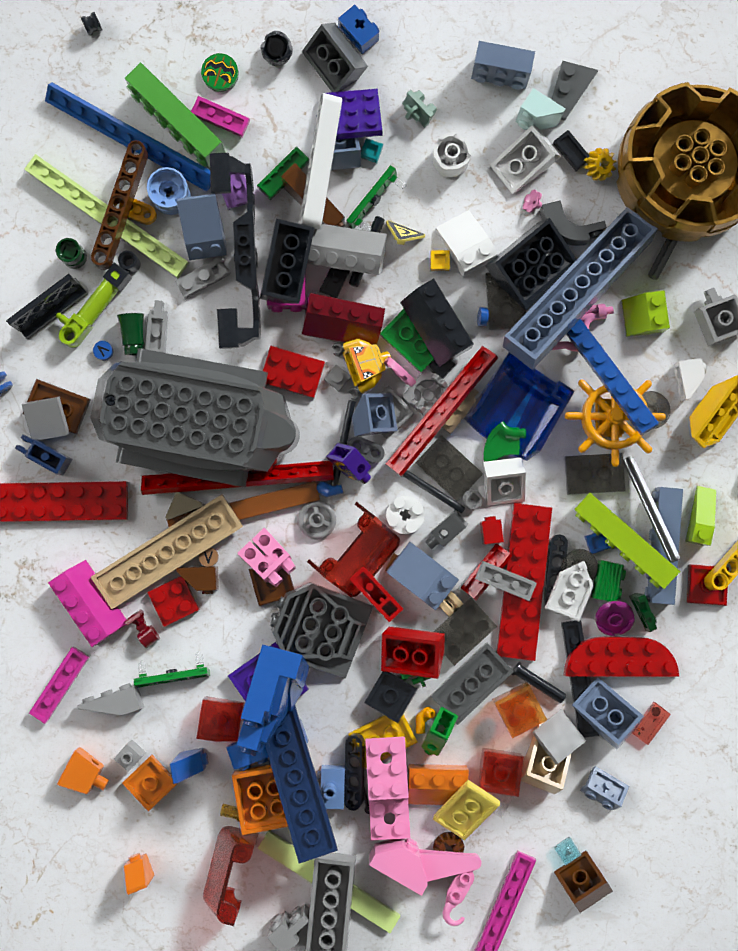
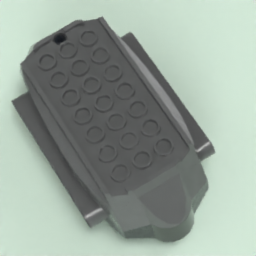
M138 348L135 362L121 361L115 363L98 379L90 416L99 440L119 446L115 463L246 487L248 473L271 472L279 460L297 446L300 439V431L297 424L290 417L285 396L265 388L267 372Z

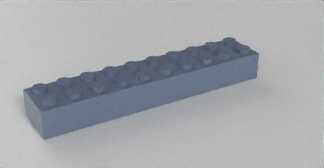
M626 207L504 336L502 347L533 370L651 244L658 228L647 223L638 214Z

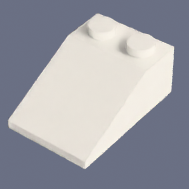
M532 125L491 163L490 167L511 193L514 194L547 170L561 156L543 133Z
M469 210L436 227L447 250H450V255L462 277L485 266L498 255L490 238Z

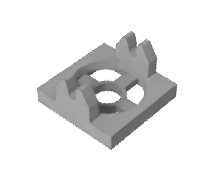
M427 368L416 379L417 383L413 387H409L402 396L407 403L423 416L430 410L425 409L423 405L430 402L435 404L438 400L435 391L441 387L442 393H444L448 388L445 380H442L439 375L433 374ZM424 381L435 382L431 388H424L420 385ZM415 389L421 393V400L419 402L414 398ZM425 390L433 392L434 397L432 400L428 401L423 398Z

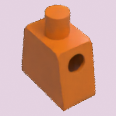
M79 747L73 752L57 785L88 794L94 786L104 791L109 779L100 775L104 765Z

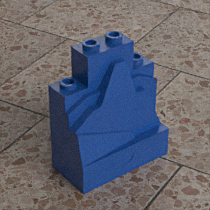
M262 644L241 715V719L244 721L237 741V746L241 747V752L256 756V752L262 754L264 744L269 741L287 712H291L304 689L310 668L303 655Z

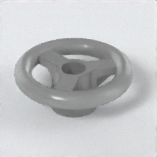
M313 501L301 509L298 516V525L307 537L322 539L334 530L336 515L327 503ZM318 507L324 508L329 513L330 522L324 520V516L319 513ZM312 508L313 513L309 516V523L304 525V515ZM316 516L320 517L318 524H315L313 521ZM322 525L327 527L322 533H312L309 531L312 527L318 528Z

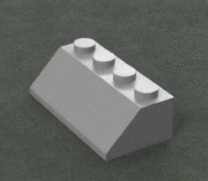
M321 224L319 230L314 229L307 264L379 275L383 267L387 234Z

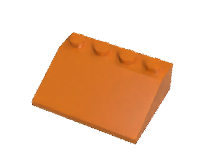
M271 764L248 768L243 771H234L232 780L242 835L288 827Z

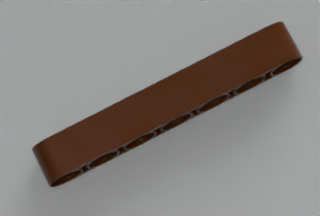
M132 141L127 147L91 253L92 262L101 270L109 269L113 263L148 159V152L140 141ZM136 150H142L139 155H134ZM136 167L134 172L128 173L130 168ZM125 185H130L128 190L122 191ZM118 203H124L122 208L116 209ZM118 220L116 226L110 227L112 221ZM107 238H112L110 244L104 245V241ZM101 256H106L104 262L98 263V259Z

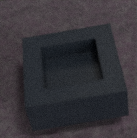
M435 360L429 365L442 379L456 366L452 360L441 367H438Z

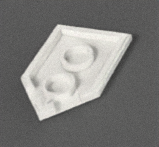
M585 561L559 572L545 609L576 621L580 620L594 587Z

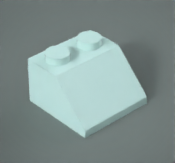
M533 88L521 105L515 122L524 130L529 129L532 125L539 130L557 127L565 108Z

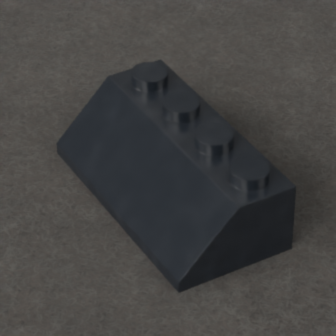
M276 218L259 299L276 303H300L314 227Z
M434 278L415 289L400 302L438 367L443 366L473 347L474 343Z

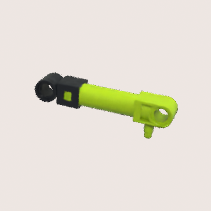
M126 250L120 253L118 257L119 265L114 262L103 275L104 280L77 314L73 313L70 319L61 313L56 314V318L64 324L59 331V339L62 343L70 348L78 347L93 329L92 324L118 291H123L132 279L130 274L136 273L141 266L140 260L133 252ZM128 259H133V263L131 265H125ZM74 333V338L68 341V335Z

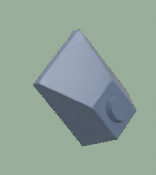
M392 393L362 394L352 416L355 436L398 431Z

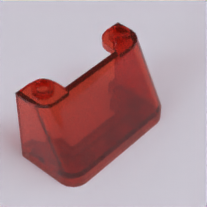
M233 826L223 827L218 834L203 892L205 903L221 923L230 926L235 925L242 900H238L235 897V888L227 887L233 862L244 864L251 859L259 833L242 835L241 828Z

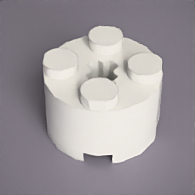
M455 132L446 133L439 137L433 149L432 160L436 171L441 176L455 177L466 171L472 153L471 145L467 138H463Z
M411 496L397 497L389 504L386 510L387 524L398 534L414 533L424 522V508L417 499ZM404 510H407L408 515H410V518H406V521H403L400 512H404Z

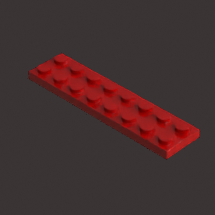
M128 481L0 483V522L128 520Z
M513 503L508 552L512 557L506 564V570L532 580L537 584L530 601L503 590L496 652L500 657L536 660L552 507Z

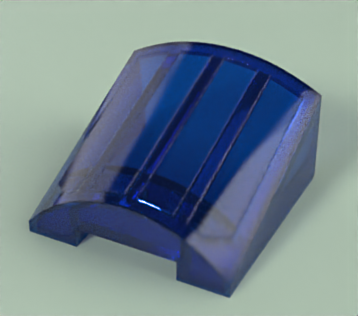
M508 352L464 419L486 439L490 432L502 421L509 427L525 428L526 438H520L519 455L514 456L528 461L541 451L575 391L560 380L554 382L534 368L532 370Z

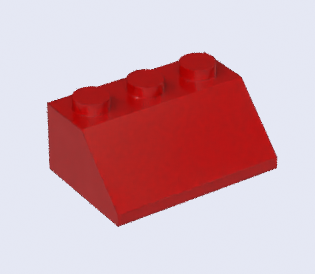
M388 626L382 633L381 671L438 679L444 655L445 634Z

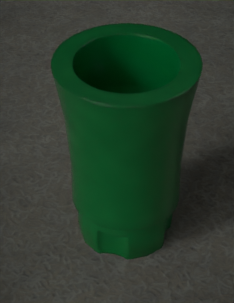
M119 314L117 318L121 330L124 354L137 355L138 348L143 349L142 345H144V314Z

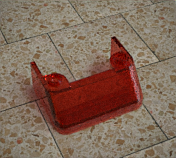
M358 502L354 505L363 512L357 523V527L362 532L338 561L334 558H328L322 562L320 567L310 559L307 561L318 573L349 597H356L361 593L349 579L363 566L374 577L400 545V538Z

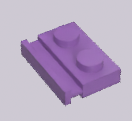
M231 174V193L222 194L228 211L231 208L247 204V187L244 175Z

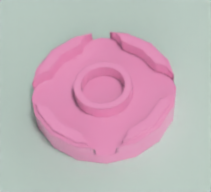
M388 356L385 359V365L388 368L390 367L403 382L410 387L417 383L391 357Z

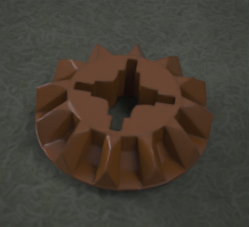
M444 832L434 841L433 850L445 851L446 843L449 846L454 845L452 848L453 852L464 853L465 846L463 840L453 832Z

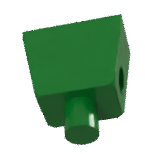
M440 707L421 745L426 754L439 756L452 732L458 715ZM439 725L445 727L443 732L437 730Z

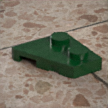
M634 593L630 595L629 598L645 631L652 632L656 630L657 620L651 612L645 594Z

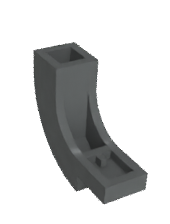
M561 200L542 204L539 210L541 219L550 218L568 245H587L590 240L589 236L597 238L607 228L605 221L588 225H576L570 222L564 214Z

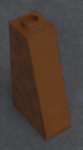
M294 163L281 178L284 189L302 206L307 175ZM326 197L322 224L344 227L345 216Z

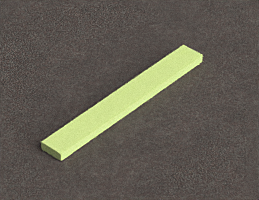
M268 830L258 849L312 883L315 859L299 864L294 846ZM353 884L351 909L388 933H391L400 918V914Z

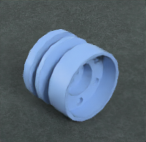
M165 167L153 172L148 179V196L157 210L167 215L179 214L177 199L191 197L189 186L183 175L174 168ZM171 191H173L174 195H170L168 197L167 193H171Z

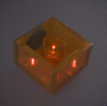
M527 682L492 699L512 738L547 721L539 702Z

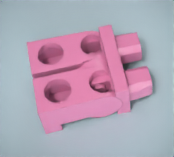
M264 527L252 541L265 555L250 541L237 554L266 583L269 582L277 587L283 581L277 573L283 568L290 574L296 567L291 560V556Z

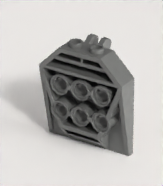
M312 582L285 593V596L281 597L279 602H276L279 611L278 613H272L270 623L272 633L279 648L303 655L310 667L346 679L373 605ZM321 601V609L318 611L313 610V603ZM342 609L343 616L336 619L334 617L335 611ZM310 619L314 620V627L307 629L305 623ZM336 628V634L328 637V629ZM301 638L308 639L305 647L298 646V641ZM323 646L329 647V652L326 655L320 654V649Z

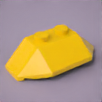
M738 375L712 386L690 415L691 436L702 448L720 442L738 417Z

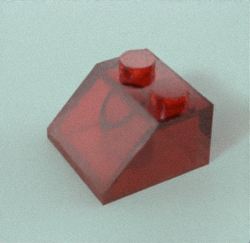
M209 696L203 698L196 739L214 742L238 741L244 702Z
M482 748L479 787L486 792L519 797L524 756L521 753Z

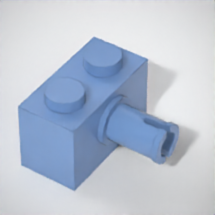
M322 765L321 771H317L318 783H321V793L326 809H344L345 765Z

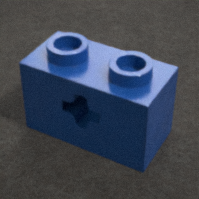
M355 4L338 17V27L361 54L365 53L379 41V28L374 22L371 23L367 19L365 11L361 8L359 9Z

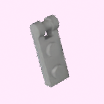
M222 256L213 259L208 264L175 281L185 299L231 274L229 268L225 267V261ZM218 268L219 272L214 274L212 270Z

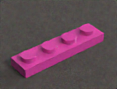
M72 647L29 714L46 724L90 657L76 647Z

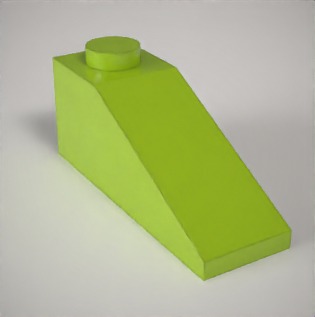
M696 486L685 542L711 546L715 529V489Z

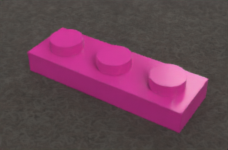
M200 96L197 97L191 110L197 118L242 138L250 123V118Z

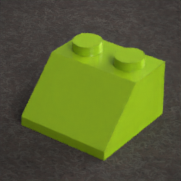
M665 290L647 292L621 300L626 337L664 333L670 328Z

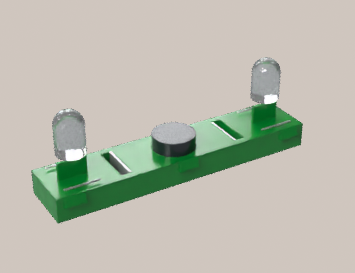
M391 165L348 217L346 222L350 228L355 229L356 226L359 227L360 225L362 230L371 231V226L363 222L362 219L372 206H376L380 202V196L387 187L395 182V185L399 188H406V182L397 177L396 168Z
M200 651L196 652V664L204 663L203 653ZM143 660L138 662L139 673L146 672V663ZM201 664L196 665L195 669L179 672L177 669L166 670V674L148 677L147 673L139 674V677L134 679V686L140 688L210 676V669Z

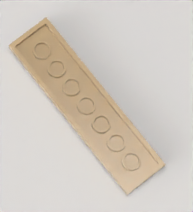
M221 494L91 576L110 608L113 609L239 530L243 525L224 495Z

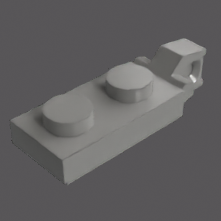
M155 300L154 310H150V314H148L145 349L166 353L168 312L164 311L163 301Z

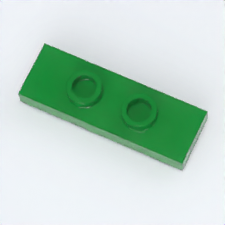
M296 146L257 185V188L271 201L284 188L281 176L294 163L302 170L309 163L310 159Z

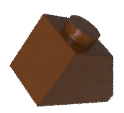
M218 566L177 568V573L196 591H202V594H214V590L219 589Z

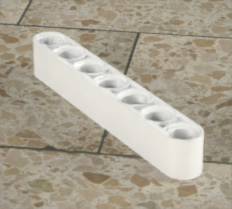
M326 93L321 94L299 222V224L314 227V229L318 230L323 219L342 105L341 97Z

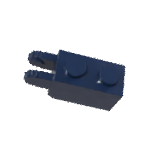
M22 434L21 439L31 445L28 450L21 445H16V450L25 454L26 458L57 475L63 476L73 459L41 441Z

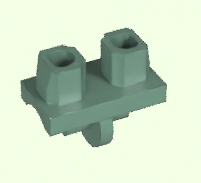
M410 90L402 102L404 109L407 111L405 118L407 120L413 118L416 122L419 121L425 128L429 125L437 108L433 103L427 106L423 103L425 97L420 90L416 92Z

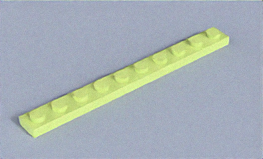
M35 154L24 170L102 224L108 205ZM127 219L121 239L176 278H179L188 266V261ZM118 220L112 221L110 227L116 226Z

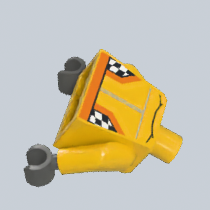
M360 339L345 342L342 346L338 343L332 346L333 349L340 348L339 352L333 354L337 357L343 354L354 387L358 386L357 389L351 388L347 392L350 393L352 390L356 392V396L351 398L352 400L357 399L359 393L363 394L376 386L382 378V372L386 370L385 359L388 356L391 357L388 351L380 353L379 347L376 344L371 345L369 342Z

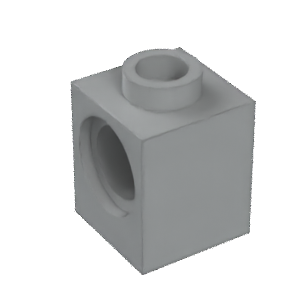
M131 740L116 755L114 760L129 772L146 752Z

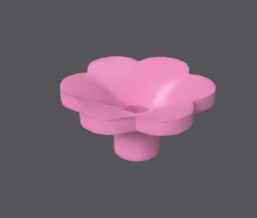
M532 190L524 198L523 209L528 213L533 212L536 208L539 209L542 206V202H540L542 194L537 190Z

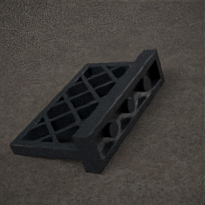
M68 273L8 318L6 322L21 332L26 339H29L56 319L57 313H64L88 295L80 282Z

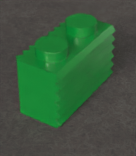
M598 560L591 598L609 602L617 601V599L620 600L622 596L620 584L621 580L624 581L626 576L624 565Z

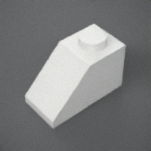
M702 358L679 361L674 364L681 402L690 399L705 378L706 365L702 362Z

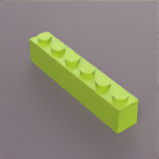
M589 493L574 509L577 512L575 516L583 523L588 521L592 525L590 529L598 536L602 534L607 538L604 542L612 549L617 547L622 551L619 554L627 562L632 560L636 564L634 568L642 575L648 574L652 578L650 582L656 588L662 587L665 589L681 572L593 494Z

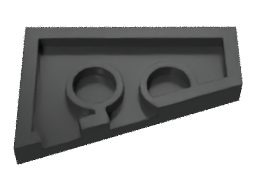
M562 61L552 96L554 102L565 108L561 120L565 121L582 94L596 76L597 69Z

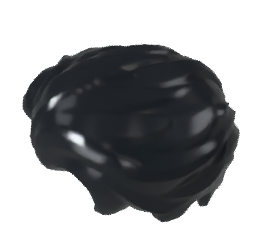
M275 30L267 34L264 39L265 41L260 45L263 58L272 66H280L287 63L293 53L290 39L281 31Z

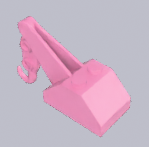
M411 838L390 839L375 843L369 853V865L421 896L428 886L427 882L455 875L446 893V902L442 915L444 921L450 926H458L465 920L464 917L457 921L452 920L450 912L464 900L473 884V871L481 867L479 855L475 853L419 849L417 842Z

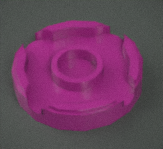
M622 601L605 603L598 609L595 615L598 629L603 634L609 636L626 633L635 622L632 608Z

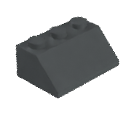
M336 23L321 24L302 50L304 56L331 92H341L357 81L368 67Z

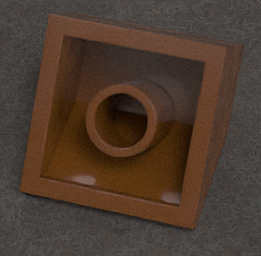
M586 850L554 871L580 913L613 892Z

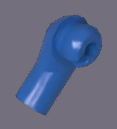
M326 482L317 484V491L325 497L344 494L342 484L331 486Z

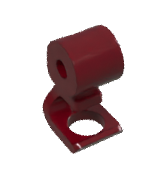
M142 609L125 620L127 625L131 623L136 625V629L139 631L137 638L145 648L160 640L154 627L146 625Z

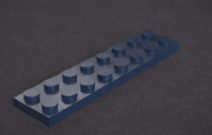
M295 705L291 712H287L269 741L265 743L298 863L300 864L339 850Z

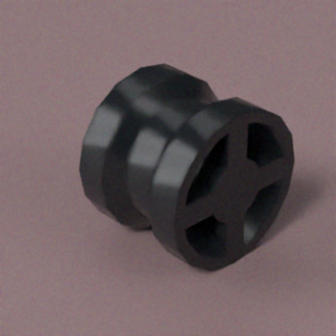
M92 12L90 16L81 17L89 36L93 35L94 31L100 32L103 30L95 12Z

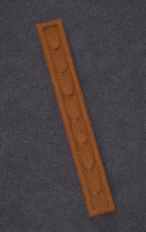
M316 481L230 502L229 505L238 519L242 520L318 501L320 496L317 491ZM191 513L177 516L169 521L167 520L168 526L171 527Z

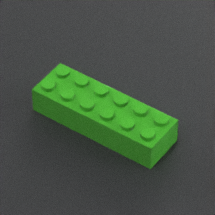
M141 62L125 77L128 84L126 88L130 91L131 97L137 103L141 102L144 105L145 111L150 116L154 115L157 118L156 121L163 129L167 127L173 139L177 142L180 140L184 145L183 148L190 155L194 154L200 165L210 170L209 154L226 153L222 141Z

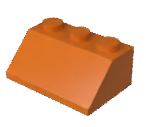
M409 764L408 804L444 805L468 780L469 770L467 766Z

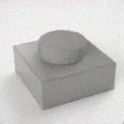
M335 365L324 380L337 391H340L351 376L338 365Z

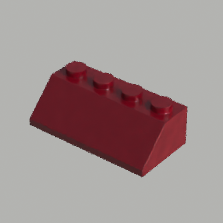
M310 293L307 298L301 335L341 343L360 339L369 342L371 345H377L383 326L385 308Z

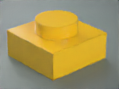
M431 250V271L450 270V250Z

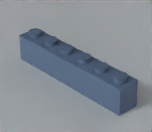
M657 487L652 492V498L679 554L683 489ZM652 526V529L649 531L651 546L668 560ZM678 561L670 562L678 569ZM646 574L648 587H645L644 594L647 601L650 603L675 605L677 576L665 589L662 587L658 589L650 582L652 578Z

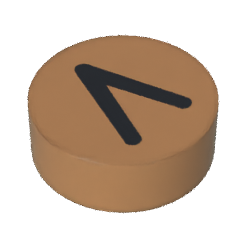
M210 547L199 554V561L204 566L210 567L218 562L219 554L214 548Z

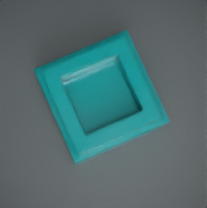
M366 138L361 150V158L378 163L383 144Z

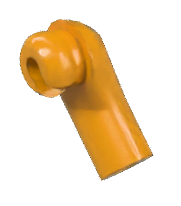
M431 707L423 708L416 715L417 734H425V723L435 717V710Z

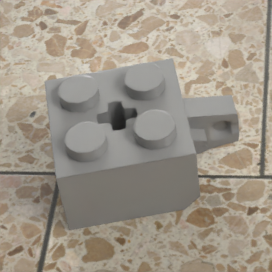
M714 287L704 291L706 298L705 306L698 308L694 311L707 346L737 336L738 297L734 294L723 299L721 295L718 296Z

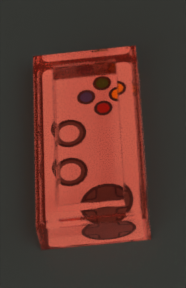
M653 702L643 715L642 722L632 734L649 745L671 714L656 702Z

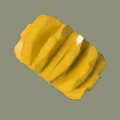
M596 148L595 151H590L588 153L589 157L584 159L588 164L583 168L589 170L586 175L592 176V180L599 179L604 181L606 177L610 178L612 176L611 171L616 170L613 164L617 161L612 159L614 153H609L607 148Z

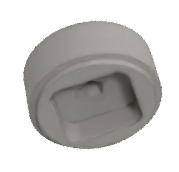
M468 490L462 497V503L468 509L475 510L482 504V496L476 490Z

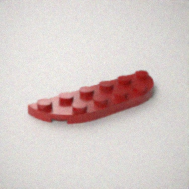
M594 637L581 642L569 654L563 676L679 677V669L672 653L656 640L645 637Z

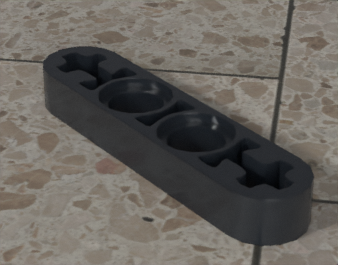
M561 534L552 536L549 541L544 592L545 605L551 594L549 588L553 589V586L550 584V578L558 576L559 572L566 569L568 540ZM558 537L563 542V545L559 546V551H563V555L552 554L553 550L557 551V545L554 544V541H557ZM554 557H560L562 560V564L558 568L552 565Z
M358 733L351 734L345 743L344 803L346 808L351 811L358 810L364 801L365 740ZM354 739L359 743L356 747V752H353L355 745L351 743ZM352 757L359 760L360 764L358 767L351 765L350 759ZM350 777H356L359 780V785L353 786L350 783ZM357 791L355 793V800L358 802L354 805L350 799L353 797L354 792Z

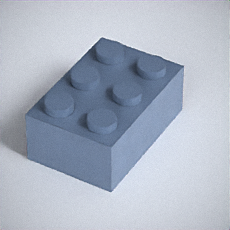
M479 41L471 79L479 83L490 82L496 86H511L516 90L526 89L532 72L535 51Z

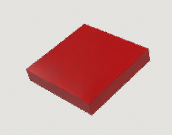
M688 565L687 603L727 606L728 586L723 590L713 591L707 589L704 584L706 575L714 566ZM717 577L714 578V584L716 586H718L719 584Z

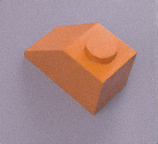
M137 853L130 856L124 865L128 895L147 888L155 876L147 853L143 855Z

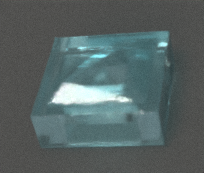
M570 836L554 846V849L565 865L581 855Z

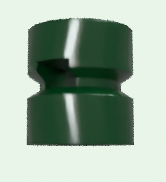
M64 238L57 243L56 255L67 267L77 269L85 264L87 261L86 251L76 240Z

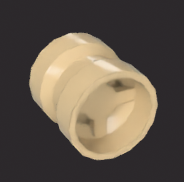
M450 591L439 607L450 617L454 610L460 608L463 603Z

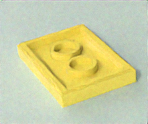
M467 780L434 814L433 820L463 840H466L500 806V801Z

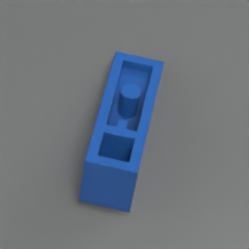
M203 748L180 752L170 763L173 784L205 770L209 761L208 755L204 753Z

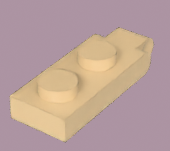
M475 388L443 425L442 428L449 434L454 431L476 403L477 399H475V396L479 391Z

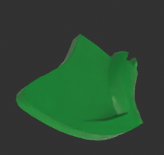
M504 421L498 424L490 432L486 440L484 462L495 461L505 455H519L520 438H526V429L509 427Z

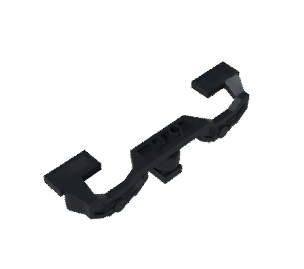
M229 153L209 154L212 194L231 193V174H240L246 177L247 212L233 222L236 281L251 290L253 328H238L237 308L217 309L219 349L239 348V345L244 347L254 340L261 339V310L259 307L260 299L256 270L258 268L257 248H255V195L253 193L252 166L250 163L244 164L235 157L230 156Z

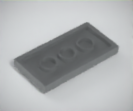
M486 642L431 694V697L440 707L458 715L455 722L458 725L514 671Z

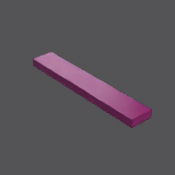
M517 851L475 951H498L536 863V858Z

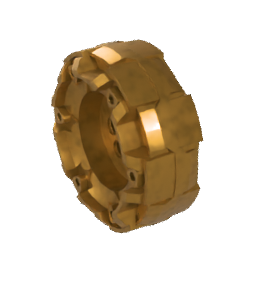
M689 82L671 86L658 93L652 101L642 107L624 134L618 154L619 178L616 181L618 191L625 206L638 214L647 223L658 228L657 230L662 233V237L676 241L693 242L698 241L702 237L720 234L738 224V91L730 87L728 90L709 85H690ZM679 145H682L685 150L681 149ZM712 149H715L718 154H715ZM694 156L699 157L701 161H697ZM677 163L681 164L683 166V169L679 168L677 166ZM710 168H714L716 173L712 172ZM693 175H696L699 180L694 179Z

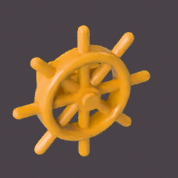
M579 380L578 385L589 396L585 400L581 412H567L564 415L567 420H581L584 432L588 436L579 446V452L584 453L595 443L602 448L611 450V464L614 467L619 465V449H624L637 443L646 453H651L652 447L642 438L637 430H634L625 421L629 419L612 396L611 399H603L601 395L609 393L603 385L594 390L585 380ZM646 380L635 390L646 406L647 403L642 395L652 386L650 380ZM595 402V412H591L592 406ZM652 413L657 421H663L666 418L664 413ZM591 420H595V429L592 425ZM625 432L630 436L625 440L619 441V438Z

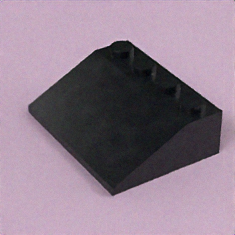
M548 218L534 225L486 264L485 267L494 280L524 310H528L577 259L552 220Z

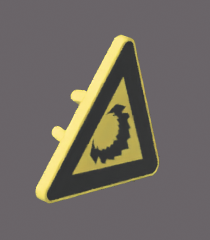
M389 220L386 221L397 244L404 245L406 241L425 238L424 233Z

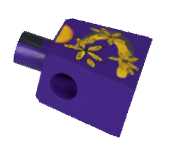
M337 443L326 456L347 478L360 481L362 484H366L371 479V476L368 474L371 465L355 447Z

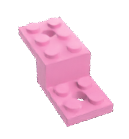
M405 737L365 739L371 840L410 838ZM389 752L392 755V760L389 764L382 763L380 759L382 753ZM390 812L395 815L394 823H385L384 816L386 813Z

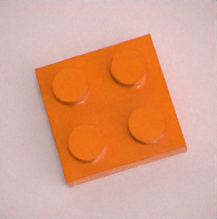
M153 755L122 782L148 812L178 784H173L172 775Z

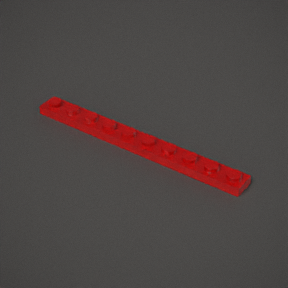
M330 461L275 465L271 472L248 473L246 487L334 480L333 464ZM173 473L143 475L141 479L142 495L241 487Z

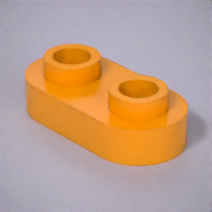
M134 199L132 204L133 210L130 211L128 218L145 225L154 223L157 218L155 209L149 204ZM121 202L119 204V209L123 207L124 203ZM150 213L151 215L149 218H145V214Z

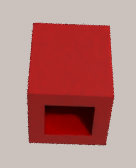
M496 516L484 517L485 521L480 522L482 544L504 542L501 519L496 520Z

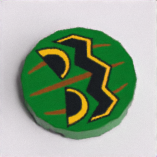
M217 53L205 59L201 68V75L208 88L213 91L224 92L227 91L226 89L235 86L238 81L239 71L232 57L227 54Z

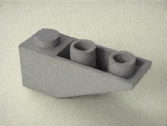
M128 683L120 686L119 691L113 692L111 689L100 693L101 697L94 699V696L82 699L83 703L78 705L77 708L122 716L144 707L139 689Z

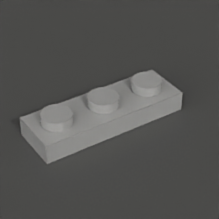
M485 561L481 562L475 579L528 601H530L537 584L532 580Z

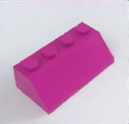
M84 560L49 581L48 584L90 646L93 647L127 624L125 623L126 618L118 606L113 609L110 608L91 576L95 575V572L87 560Z

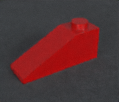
M364 566L349 579L388 622L403 610L400 604Z

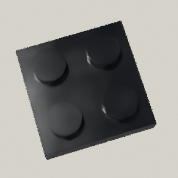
M382 671L364 703L399 723L418 689L394 674Z

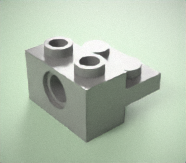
M306 904L301 907L297 906L290 915L286 911L281 915L278 913L270 921L271 925L268 928L267 938L278 951H290L299 942L298 935L309 920L310 908Z

